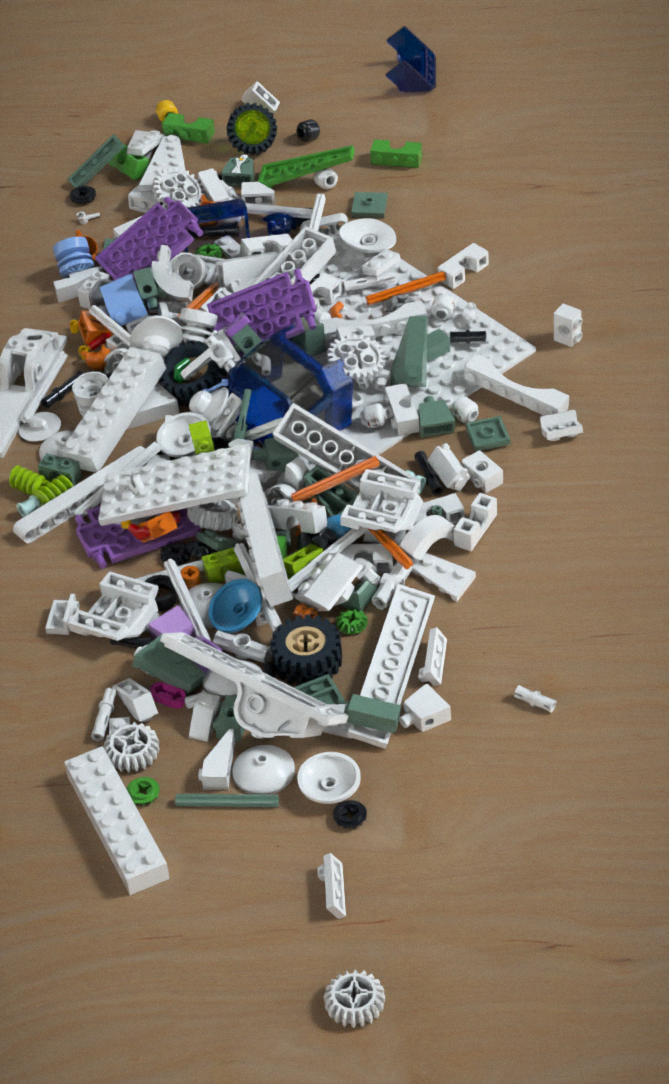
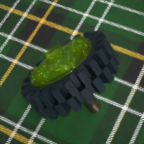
M246 103L245 106L243 104L240 105L230 115L226 130L229 142H232L233 148L236 147L238 152L243 151L245 155L251 153V155L257 153L258 155L262 151L265 152L271 147L277 135V121L273 118V113H269V109L267 107L264 109L261 104L259 106L256 105L257 103L252 105Z

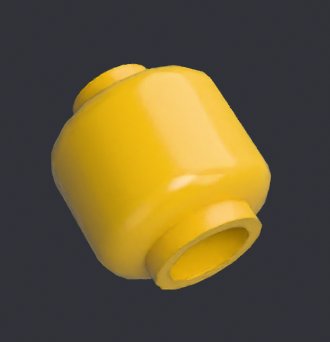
M163 100L156 106V114L161 122L165 120L169 113L178 114L177 108L172 101Z

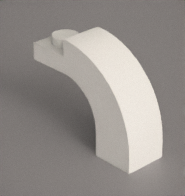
M161 245V249L157 253V260L159 262L152 261V272L157 284L172 299L192 303L194 285L191 281L177 280L170 276L171 250L167 245Z
M440 515L428 516L408 531L399 547L410 555L422 560L429 547L438 539L447 538L454 542L453 529L455 525Z

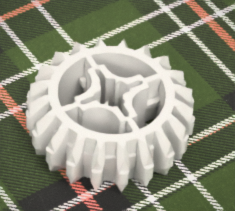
M221 500L188 507L187 517L195 525L207 528V530H229L237 521L238 508L233 503H230L229 500Z
M135 722L132 725L126 723L124 727L118 725L117 730H111V734L107 735L106 741H104V749L114 768H119L121 772L125 769L128 773L134 769L136 772H138L139 768L146 769V765H152L153 760H157V754L160 750L159 739L155 731L151 730L150 726L145 727L143 723L139 725Z
M356 969L353 973L349 974L346 970L344 976L338 974L337 980L331 979L330 985H327L325 989L324 1002L325 1009L328 1011L330 1018H334L336 1024L342 1022L344 1027L348 1024H351L353 1028L356 1024H360L363 1027L364 1022L367 1021L372 1024L373 1018H378L379 1012H383V1004L385 1002L384 988L381 986L379 979H374L373 974L367 976L365 970L359 974Z

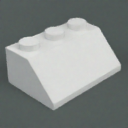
M339 552L327 553L321 558L320 565L310 572L309 579L299 586L295 597L301 603L306 604L308 608H315L317 612L330 611L363 567Z

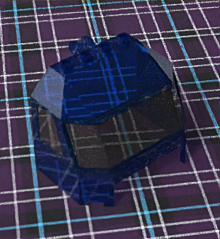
M295 324L264 338L233 368L229 369L228 397L233 393L243 400L244 390H252L245 423L247 425L246 431L283 418L293 403L338 431L351 426L353 381L350 375H346L342 367L345 365L342 358L326 366L322 365L286 337V332L294 329ZM254 353L263 354L270 358V375H263L262 367L252 361ZM240 414L238 415V417H237L236 420H235L237 423H238V421H239V416H240ZM273 433L252 440L253 446L257 445L259 440L264 444V440L274 438Z

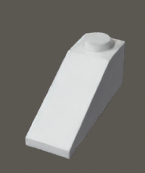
M131 678L112 686L120 700L138 721H149L154 715L158 714L151 692Z
M229 729L204 759L203 768H200L198 773L199 781H202L203 790H228L236 743L234 729Z

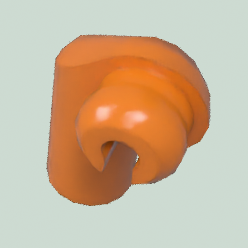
M338 301L330 308L329 314L331 318L343 317L339 313L344 308L342 302Z

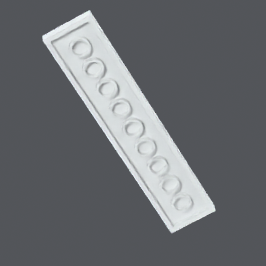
M397 584L360 696L398 705L401 704L435 598L434 595ZM352 723L347 733L348 737L386 749L391 735L389 732Z

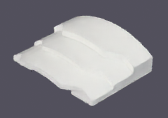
M366 469L360 479V492L353 506L346 505L341 515L340 525L358 530L361 528L382 529L394 533L411 530L423 507V501L418 495L421 482Z
M109 571L99 583L102 596L88 613L77 610L67 623L70 631L84 636L91 634L116 641L123 638L138 637L148 627V624L152 622L158 612L155 597L159 588L157 585Z

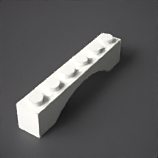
M421 300L406 303L393 313L372 320L353 321L335 317L320 320L319 324H324L325 347H329L331 343L334 344L336 339V327L371 325L375 337L404 332L410 316H427Z
M476 353L465 365L464 379L545 416L568 410L569 395L556 389H536L514 383L496 369L492 360Z

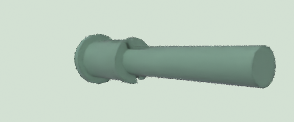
M250 389L244 390L239 421L235 424L234 437L231 441L237 438H245L247 428L245 423L252 392Z

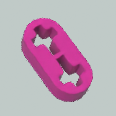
M157 682L150 687V692L155 702L172 708H181L185 705L186 695L184 690L162 682Z

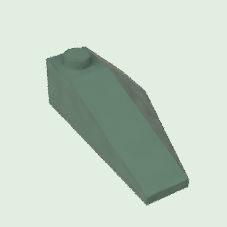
M427 316L409 317L391 367L390 386L406 383L408 388L426 387Z

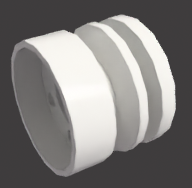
M181 253L171 260L169 274L177 280L191 281L194 289H197L205 283L208 269L206 263L200 257L191 253ZM187 268L191 270L193 269V271L191 272V276L186 275V273L188 272Z
M181 308L179 320L186 323V326H180L184 332L182 341L187 344L188 341H193L194 344L197 341H201L204 345L205 336H211V332L207 331V328L216 327L218 316L196 309Z
M101 372L85 373L79 376L72 385L73 394L82 417H84L108 381V377Z

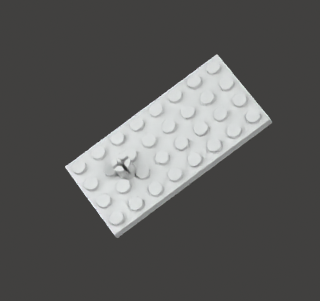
M236 445L231 448H222L208 453L203 452L194 456H184L180 459L166 460L157 464H148L143 467L129 468L124 471L106 474L99 514L100 525L104 526L247 495L251 456L250 445Z

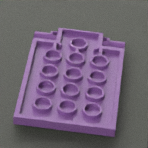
M167 196L164 198V202L168 205L167 210L157 202L98 254L95 259L114 280L132 274L135 280L134 271L148 267L152 269V261L159 262L157 260V253L160 251L161 245H167L170 248L171 261L194 241V238L187 232L188 229L195 232L198 236H202L203 231L197 223L198 218L182 202L173 201Z
M295 269L294 275L296 280L294 285H292L289 273L285 272L208 303L209 313L218 316L216 327L213 328V331H220L229 322L225 317L231 312L235 317L243 312L250 320L248 325L267 347L304 333L305 330L301 317H304L308 322L310 330L316 329L314 312L317 311L309 281L302 277L300 269ZM229 338L232 344L234 345L235 342L233 341V339ZM241 352L239 355H240V357H242V356H244L245 354H244L243 352Z
M101 506L87 510L88 518L91 521L89 524L84 521L82 515L75 517L78 524L76 534L88 558L93 557L101 569L107 566L104 560V552L108 554L112 564L166 546L167 543L172 544L195 536L197 531L201 532L200 526L195 525L187 517V508L178 510L181 515V521L176 524L177 529L144 543L132 535L128 529H123L121 525L113 523L101 526L99 523Z

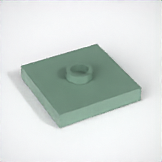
M355 192L351 217L384 218L388 193Z
M501 416L465 423V429L475 452L511 444Z

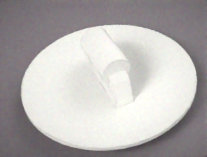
M36 413L31 416L30 422L25 424L22 421L19 427V435L24 440L32 442L46 440L49 436L58 432L61 420L54 413Z

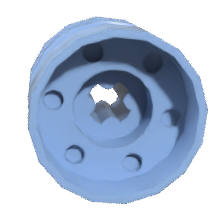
M85 237L67 238L53 246L55 260L58 261L57 266L62 278H69V273L94 268V262L89 254L90 249Z

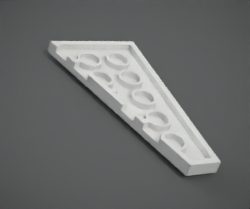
M163 136L139 184V191H152L153 180L158 172H162V169L167 171L168 167L172 170L176 167L178 171L183 168V172H186L179 136Z

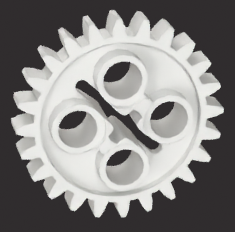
M168 167L167 171L162 169V172H158L157 176H155L152 184V192L155 193L154 197L158 198L157 202H163L162 207L168 206L164 202V198L168 196L173 201L182 202L192 212L201 204L200 197L201 195L205 196L203 194L205 189H202V184H198L200 179H194V174L190 176L189 171L183 172V168L178 171L176 167L173 170Z
M347 334L346 338L340 336L339 340L335 339L334 344H330L327 352L328 366L332 367L331 371H336V376L343 375V380L348 377L349 382L355 379L358 383L359 379L366 382V378L373 380V376L378 377V374L382 373L386 356L384 355V350H380L381 345H376V340L370 342V337L363 339L362 334L360 337H357L356 334L350 337Z

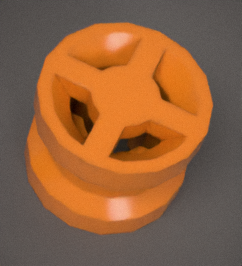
M186 566L181 570L180 574L188 590L201 584L200 571L196 566Z
M299 603L293 612V620H295V616L299 615L300 619H304L305 615H311V619H315L317 610L313 607L308 608L304 603Z

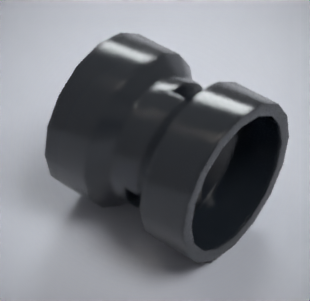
M324 527L318 536H314L311 539V544L323 548L324 551L338 539L332 530Z

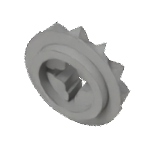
M399 293L398 296L393 295L392 298L388 299V309L393 313L402 305L415 302V300H413L412 296Z

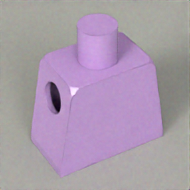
M178 605L148 624L150 637L153 640L162 633L183 632L193 638L195 637L193 624Z

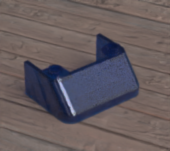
M403 26L386 40L397 51V60L399 62L397 66L386 73V77L401 92L432 91L436 88V56L406 26Z
M242 199L187 207L198 218V224L242 216L246 238H250L247 207ZM187 247L184 249L185 253H188Z

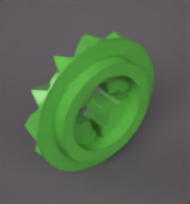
M208 243L207 245L202 244L201 247H197L195 254L220 258L222 251L220 246Z
M356 608L353 611L347 609L346 612H340V616L336 619L337 628L345 634L360 633L368 624L367 616L364 615L363 611L358 612ZM352 618H355V620H353L351 624H349V621Z
M149 777L134 779L126 789L134 804L141 803L143 806L147 802L152 803L153 799L158 798V793L160 792L157 781ZM139 788L144 792L147 791V794L140 793Z

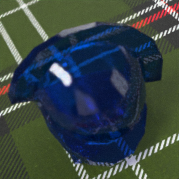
M273 213L261 218L262 221L266 222L268 236L289 235L290 230H295L297 227L296 219L286 213Z

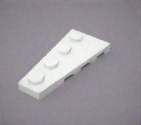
M404 551L413 562L411 572L417 576H422L427 583L437 586L443 594L447 593L452 596V600L455 602L460 599L476 578L475 571L425 553L422 560Z

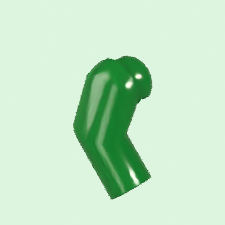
M184 358L174 366V379L176 382L183 383L186 381L180 373L191 364L188 358Z

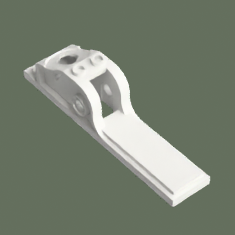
M24 328L21 330V333L12 336L4 347L0 356V458H4L22 423L20 416L58 352L63 351L68 342L67 336L58 335L57 332ZM24 369L25 386L14 385L17 377L20 376Z
M183 632L163 633L160 641L165 643V647L236 683L238 693L234 703V715L238 724L250 731L253 737L262 739L263 737L274 738V736H290V738L319 736L322 734L324 727H328V725L337 726L347 722L349 715Z

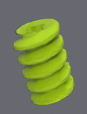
M20 465L14 466L9 475L10 486L30 496L33 495L35 490H39L40 487L45 486L49 482L45 480L43 475L33 473V471L22 468Z
M60 475L57 479H53L45 486L40 487L39 490H35L33 495L37 497L41 506L74 486L67 477Z

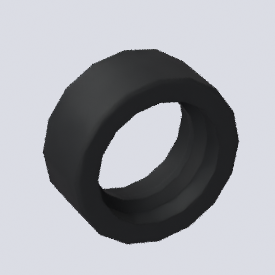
M154 575L144 581L157 585L159 589L164 588L171 591L163 597H155L158 611L170 609L177 603L179 597L168 575Z

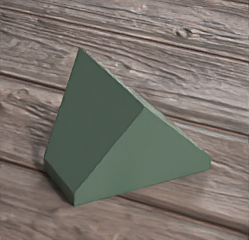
M367 580L354 585L355 588L348 601L339 605L352 611L355 608L358 612L364 611L378 590V587L370 584Z

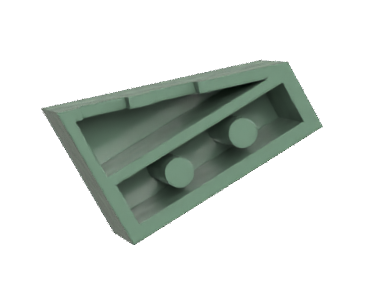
M301 317L305 332L289 338L290 343L294 344L299 353L303 354L307 359L326 352L324 324H317L316 319H314L316 329L310 330L308 322L304 317Z
M316 465L305 475L304 488L331 476V474ZM341 483L310 498H315L318 505L325 506L326 516L329 518L342 514L346 505L353 506L358 494Z
M161 634L134 656L132 666L148 672L149 676L153 678L157 677L166 682V684L184 690L185 695L188 696L202 685L205 673L192 660L165 647V643L160 641Z

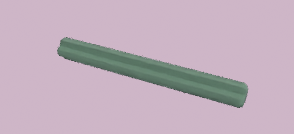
M176 794L175 804L176 806L278 807L279 796L276 794Z

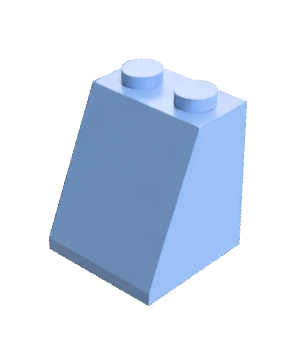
M132 274L100 287L111 319L119 326L148 315L146 305L141 299Z

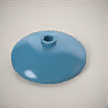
M236 579L223 585L210 602L209 619L212 625L221 632L234 633L251 624L258 615L262 605V594L259 587L248 579Z

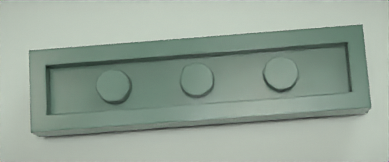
M113 134L68 178V181L75 188L85 186L125 145Z

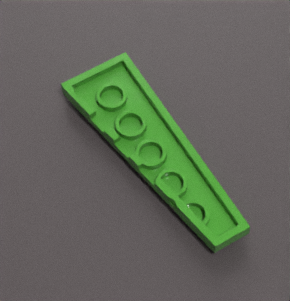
M351 145L264 164L258 182L271 188L276 184L352 161L355 149Z

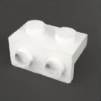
M391 250L381 251L362 265L364 277L379 276L401 260L400 254Z
M575 410L540 417L542 435L547 440L557 441L560 437H575L579 433H583V427L577 421Z
M70 594L69 601L53 600L45 628L46 634H70L67 622L79 610V601H76L75 594Z

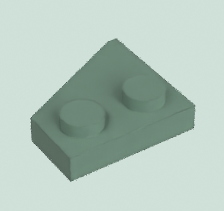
M206 529L205 532L197 531L196 534L197 540L216 551H223L236 547L237 543H243L217 534L216 531Z
M329 674L293 687L325 704H345V699Z

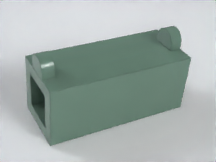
M440 328L427 334V362L450 352V337Z
M353 694L351 701L346 702L344 713L349 715L348 723L395 734L400 719L401 705Z

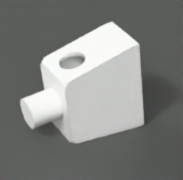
M425 684L405 700V715L399 719L404 728L414 724L420 731L424 732L450 721L451 707L428 684Z

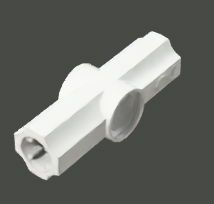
M396 561L390 572L383 574L380 587L372 597V604L377 609L383 610L389 606L397 584L404 586L406 578L412 571V566L409 569H405Z
M217 631L214 636L213 643L223 650L235 653L239 660L250 658L262 663L271 660V647L250 640L247 634L233 635Z

